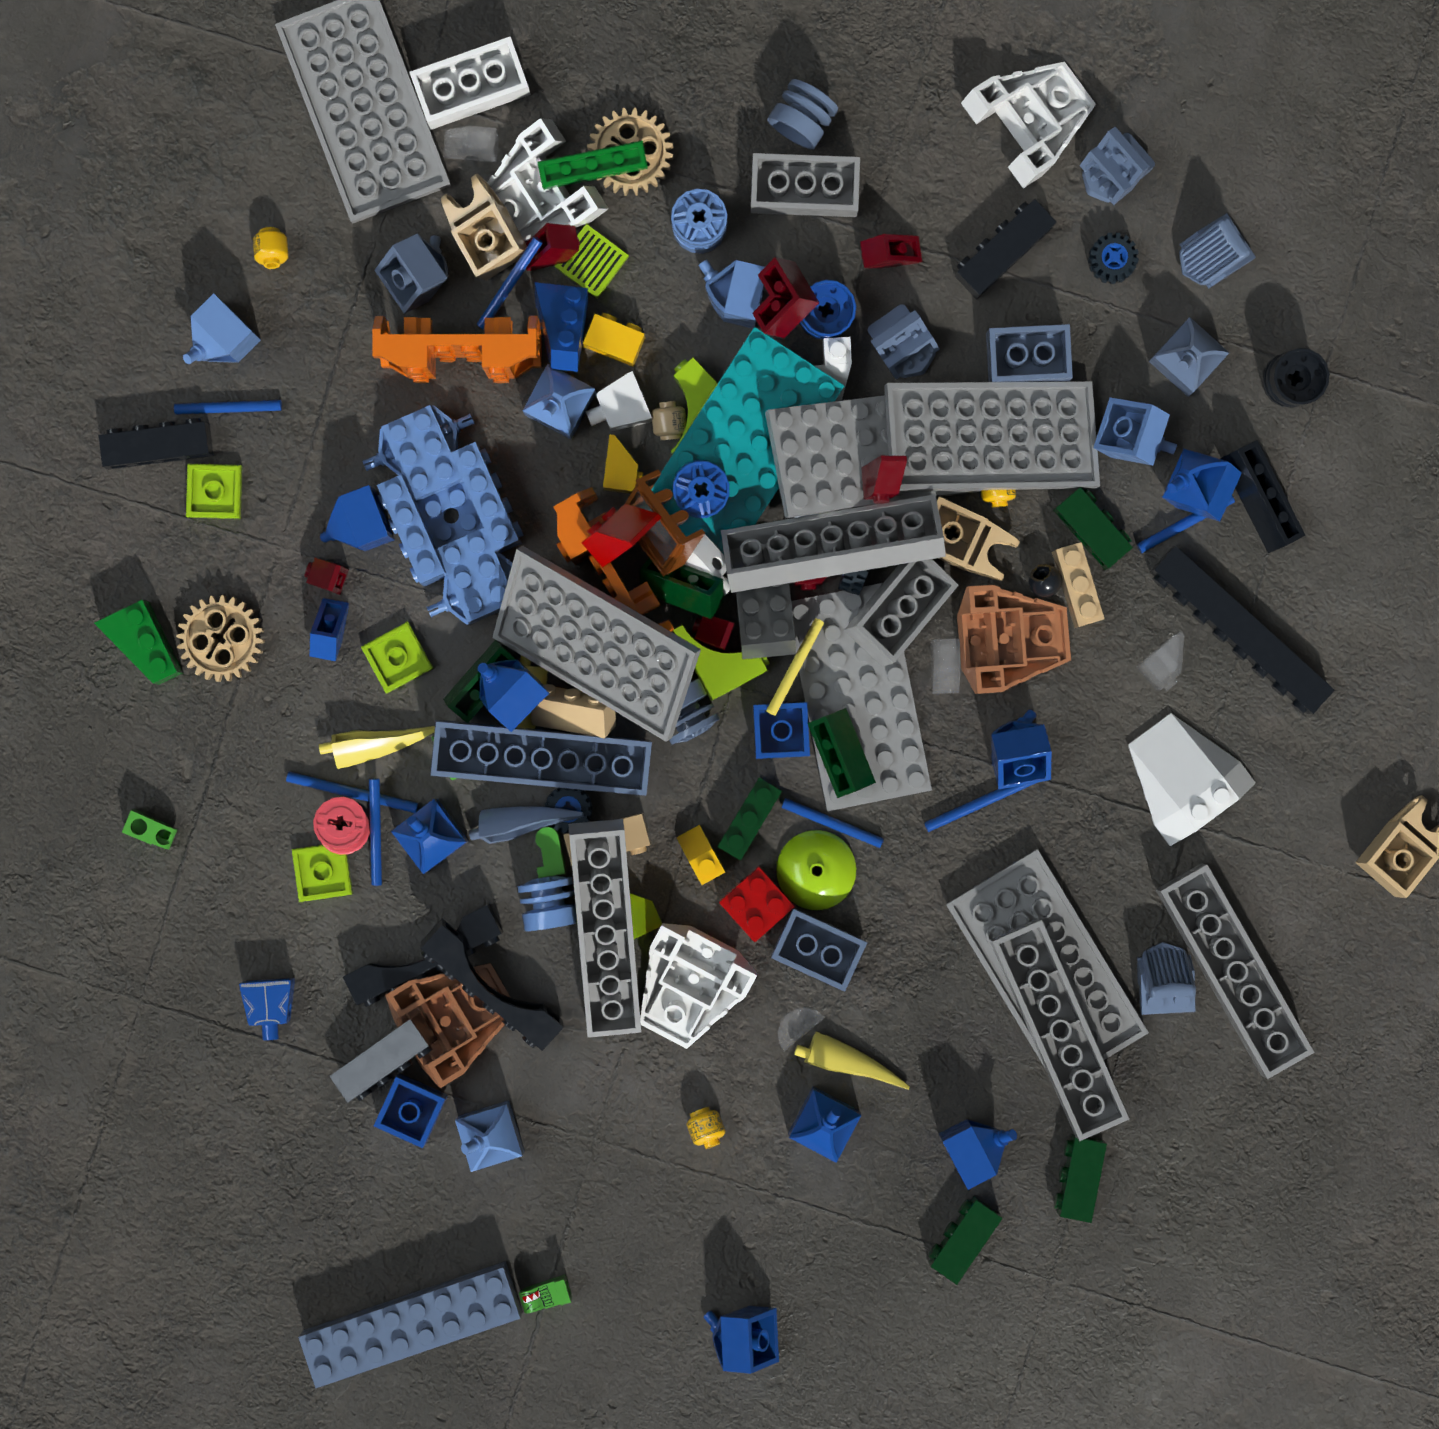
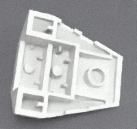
M1172 713L1128 744L1144 791L1145 800L1151 812L1153 824L1169 846L1199 830L1237 802L1256 783L1239 760Z
M662 923L649 950V963L640 1016L641 1025L687 1049L708 1031L718 1019L725 1016L735 1004L746 997L758 973L738 950L692 926Z

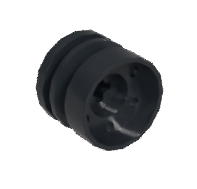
M1298 348L1276 355L1268 362L1263 371L1262 385L1265 394L1273 403L1281 407L1294 408L1319 399L1329 385L1330 373L1327 363L1320 354L1311 349ZM1293 374V379L1296 380V383L1291 384V380L1288 379L1289 375Z

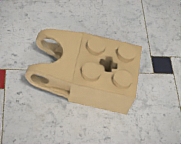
M475 174L471 177L474 198L469 206L462 208L447 193L441 197V202L452 229L451 233L475 277L489 280L518 261L527 245L502 201L490 185L479 174Z
M938 497L937 505L944 536L946 557L937 559L961 570L1002 581L1004 574L990 564L987 557L988 550L994 544L1009 545L1016 548L1019 546L1020 541L987 518ZM952 527L956 530L954 533L958 536L949 540L946 538L947 535L944 534V531Z
M1423 795L1414 798L1384 826L1355 862L1394 897L1407 898L1439 859V825L1430 831L1423 826L1422 814L1427 804V799Z

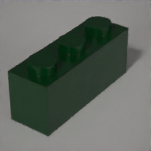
M1080 487L1057 506L1053 512L1073 535L1082 542V545L1101 567L1107 570L1133 548L1130 544L1132 540L1124 530H1117L1112 524L1114 522L1113 517L1105 509L1101 511L1096 506L1095 502L1097 500L1094 495L1087 489L1083 491Z
M650 558L639 569L640 585L647 582L655 597L661 601L709 619L714 616L724 603L722 578L686 565L663 576Z
M495 640L444 697L443 700L447 707L465 722H469L484 705L480 699L481 673L478 671L479 664L486 663L488 665L498 661L514 660L517 657Z
M846 708L807 723L837 798L876 783Z
M758 777L718 847L741 861L782 791Z
M1074 1134L1071 1135V1140H1066L1064 1147V1156H1067L1066 1166H1061L1059 1173V1182L1062 1183L1061 1192L1056 1193L1054 1199V1209H1057V1214L1060 1217L1092 1223L1107 1146L1104 1140L1088 1137L1079 1141Z
M975 1196L970 1201L966 1199L958 1211L961 1215L955 1223L951 1221L943 1233L945 1238L940 1245L936 1243L928 1254L930 1267L956 1285L960 1282L1003 1219L1000 1213Z

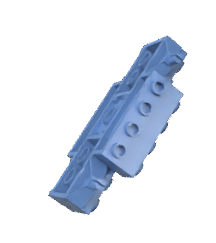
M429 405L381 426L379 453L362 462L365 465L366 471L379 465H386L398 475L377 485L380 492L378 498L383 509H387L391 519L388 521L394 534L398 533L402 543L399 546L405 559L409 557L412 564L410 571L415 582H420L421 585L427 586L444 578L443 599L427 607L430 616L433 617L444 611H450L466 625H470L500 611L512 567V562L501 553L522 544L520 537L524 535L518 521L513 523L509 513L513 512L508 498H502L498 489L502 485L496 472L491 474L487 464L492 462L486 449L480 450L476 442L458 449V433L461 432V429L474 424L470 413L457 420H452L434 405ZM449 509H455L459 513L458 520L452 524L447 523L444 519V514Z

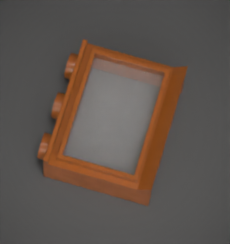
M655 470L635 480L637 484L625 504L656 512L662 517L638 540V543L660 573L665 576L685 565L705 535V532L701 529L687 537L683 534L678 526L686 522L689 514L685 510H680L669 515L663 504L670 501L673 493L670 489H664L655 494L652 492L651 489L661 475L659 470Z

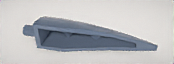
M539 806L491 808L481 810L479 826L477 829L470 830L469 836L471 840L482 839L488 844L509 841L549 825L584 817V813Z

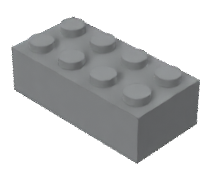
M753 153L751 213L857 217L860 157Z
M933 559L899 564L844 631L881 666L893 664L958 587V584Z

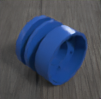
M823 280L816 282L811 286V289L817 297L819 304L799 325L808 335L815 339L837 337L850 327L855 318L856 303L854 296L845 285L838 281ZM826 304L828 305V310L832 313L823 318L821 317L822 312L818 308H822Z
M693 460L684 464L677 471L673 480V496L677 506L695 518H708L717 514L726 505L729 498L730 484L726 474L717 464L708 460ZM705 482L708 493L706 495H695L697 491L694 488L695 484L701 485Z

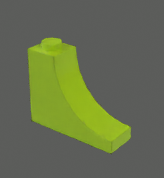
M694 358L689 361L684 359L674 369L676 372L673 375L674 380L681 388L687 402L688 417L684 433L677 445L671 450V454L674 453L718 384Z
M683 625L673 630L677 636L701 649L694 671L710 701L723 696L768 671L766 666L770 663L767 657L742 659V652H716L696 642Z

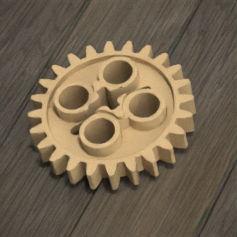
M625 108L622 110V116H618L615 111H612V120L604 116L603 122L605 125H595L598 134H590V139L595 143L587 144L588 150L593 151L618 146L619 144L611 141V138L615 137L622 145L643 141V145L652 144L656 147V151L650 155L645 154L646 161L650 164L648 169L640 170L635 176L625 173L605 177L603 185L607 188L613 184L614 193L619 188H623L624 196H627L629 189H633L635 196H638V191L641 187L648 193V184L651 183L654 187H658L657 177L665 180V174L662 169H671V165L665 162L666 160H673V154L666 152L673 149V143L665 142L670 138V133H662L665 128L664 123L655 125L657 116H653L648 120L646 110L641 116H638L636 108L633 109L631 115H628ZM631 128L635 131V134L632 138L625 139L620 135L621 131Z
M221 595L219 602H217L214 596H210V604H207L202 599L199 600L201 608L198 609L195 606H190L194 614L192 616L184 614V618L188 621L187 624L178 625L184 629V633L178 634L176 637L184 639V643L178 645L177 648L186 650L181 659L190 658L187 668L197 666L196 675H201L205 671L206 680H210L213 674L215 675L216 682H221L223 675L227 681H232V673L241 678L242 668L250 672L251 668L248 663H258L254 654H263V651L257 648L258 644L265 643V640L258 638V634L263 633L264 629L256 628L261 619L251 618L255 612L253 609L244 611L247 603L241 602L236 606L237 598L234 597L230 599L229 603H227L226 596ZM220 613L223 617V622L219 627L215 628L211 623V619L214 614ZM232 618H234V619H235L234 624L231 625V626L228 628V630L226 631V629H227V627H228V625H229L230 620H231ZM237 628H243L245 631V638L241 642H236L233 637L234 631ZM217 634L223 635V638L226 640L224 644L218 643ZM205 635L208 639V645L205 649L200 650L197 647V639ZM215 647V650L213 651L212 657H211L210 659H208V658H207L208 653L211 652V651L213 650V648ZM223 650H228L231 658L227 664L223 665L219 661V654Z

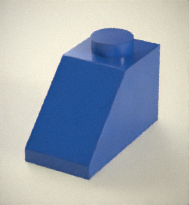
M322 599L310 632L309 657L336 661L342 645L349 603Z

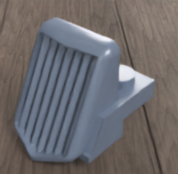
M1116 127L1106 133L1098 146L1092 149L1080 164V167L1083 169L1082 176L1087 194L1101 201L1111 202L1113 205L1132 191L1139 180L1147 175L1155 166L1154 160L1129 133L1122 135Z
M1227 213L1179 244L1181 246L1179 256L1182 274L1197 284L1206 285L1208 289L1256 258Z
M903 304L897 306L868 327V333L873 339L871 343L895 379L925 374L935 357V352L940 349L916 310L910 313Z
M1161 942L1145 950L1142 957H1137L1140 1012L1142 1015L1195 1012V971L1190 954H1187L1183 948Z

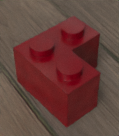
M774 257L758 274L769 296L752 314L764 334L785 338L819 304V301L796 262Z

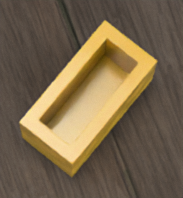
M602 313L601 316L595 314L583 342L584 348L634 367L645 340V333L641 332L642 328L632 323H627L626 326L617 323V318L607 313Z

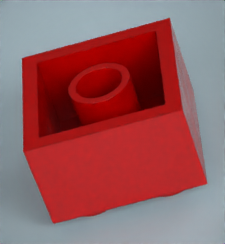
M759 866L719 900L720 905L754 943L795 907Z

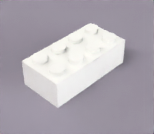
M511 36L409 72L430 130L531 95Z

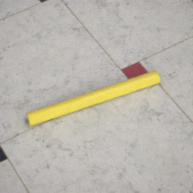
M815 618L766 710L768 713L776 716L824 625V622L820 619Z

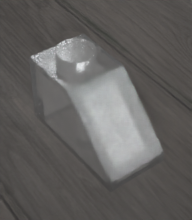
M466 126L445 130L443 157L497 162L499 138L497 129Z
M1181 631L1176 632L1136 666L1156 691L1163 688L1167 691L1178 682L1176 677L1182 671L1184 634Z
M960 639L931 640L932 694L959 693L961 668Z

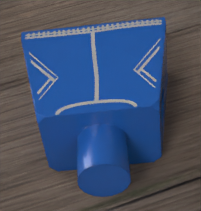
M295 978L253 980L239 983L249 1026L262 1025V1040L279 1039L278 1024L290 1022Z

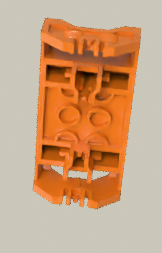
M375 316L372 356L380 358L382 368H391L403 376L413 379V383H429V379H436V358H440L441 362H455L456 358H466L468 362H482L483 370L489 379H493L494 383H509V379H516L533 368H542L541 323L538 316H530L528 318V334H513V321H511V317L485 318V334H432L433 321L431 318L404 317V334H390V325L386 317Z
M592 487L580 491L553 506L557 513V536L561 541L556 545L567 563L572 560L576 566L589 558L598 574L604 573L607 578L602 581L612 598L641 615H645L660 606L647 582L628 592L611 562L602 568L581 543L589 536L586 531L597 521L600 523L604 521L601 518L603 514L587 522L581 512L582 509L598 499ZM669 620L658 624L670 632L674 630Z

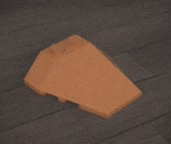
M995 585L966 587L957 614L961 669L975 694L1003 692L1038 674L1071 661L1067 607L1038 598H1030L1018 592L1007 591Z
M491 963L474 967L478 975L489 986L501 994L510 997ZM445 974L410 980L385 995L397 1027H400L420 1013L438 1040L430 1045L433 1049L420 1059L417 1055H415V1058L439 1088L463 1075L492 1038L505 1025L502 1022L503 1018L499 1014L488 1012L483 1007L481 999L476 995L474 998L469 996L462 989V983L456 978L454 980L449 979Z

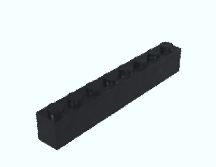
M1176 546L1171 548L1150 571L1154 575L1153 581L1163 589L1167 587L1174 593L1172 598L1183 607L1187 605L1194 611L1192 616L1203 625L1207 623L1213 628L1212 634L1223 643L1227 641L1234 647L1231 651L1243 661L1247 659L1253 665L1251 669L1259 677L1264 679L1266 676L1273 683L1271 687L1279 695L1284 696L1286 694L1293 701L1291 703L1292 707L1299 713L1314 714L1335 691Z

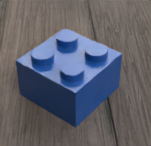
M807 702L784 703L780 706L776 716L766 711L769 704L753 705L756 759L810 756Z
M399 1073L394 1079L374 1127L423 1148L430 1137L448 1095Z

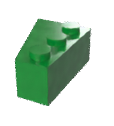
M140 600L94 623L153 684L160 685L183 674L180 664L149 601Z

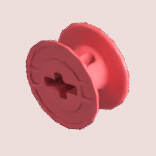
M335 797L324 802L316 811L313 819L314 832L318 840L330 852L339 855L351 854L361 849L367 842L370 834V821L361 805L350 798ZM345 821L349 827L343 826V830H339L336 825H341V822Z

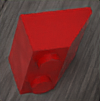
M624 504L617 510L612 507L601 516L604 520L602 523L597 521L586 531L589 536L581 543L603 568L631 548L662 517L656 512L629 504Z

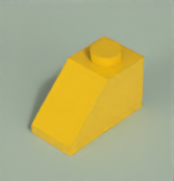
M610 434L603 489L631 494L637 484L635 480L643 477V472H638V464L618 438Z
M700 825L676 837L701 885L725 873Z

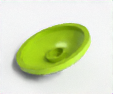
M810 830L794 836L783 847L777 860V879L785 896L794 904L810 910L828 909L840 903L851 891L856 878V862L851 849L841 838L827 831ZM814 866L822 868V873L819 876L812 874Z

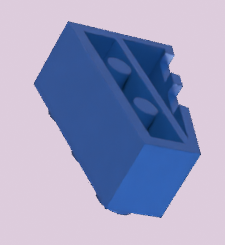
M535 282V304L540 318L541 329L543 330L550 367L556 370L578 372L588 309V288Z

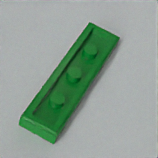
M643 141L537 162L543 190L648 169Z

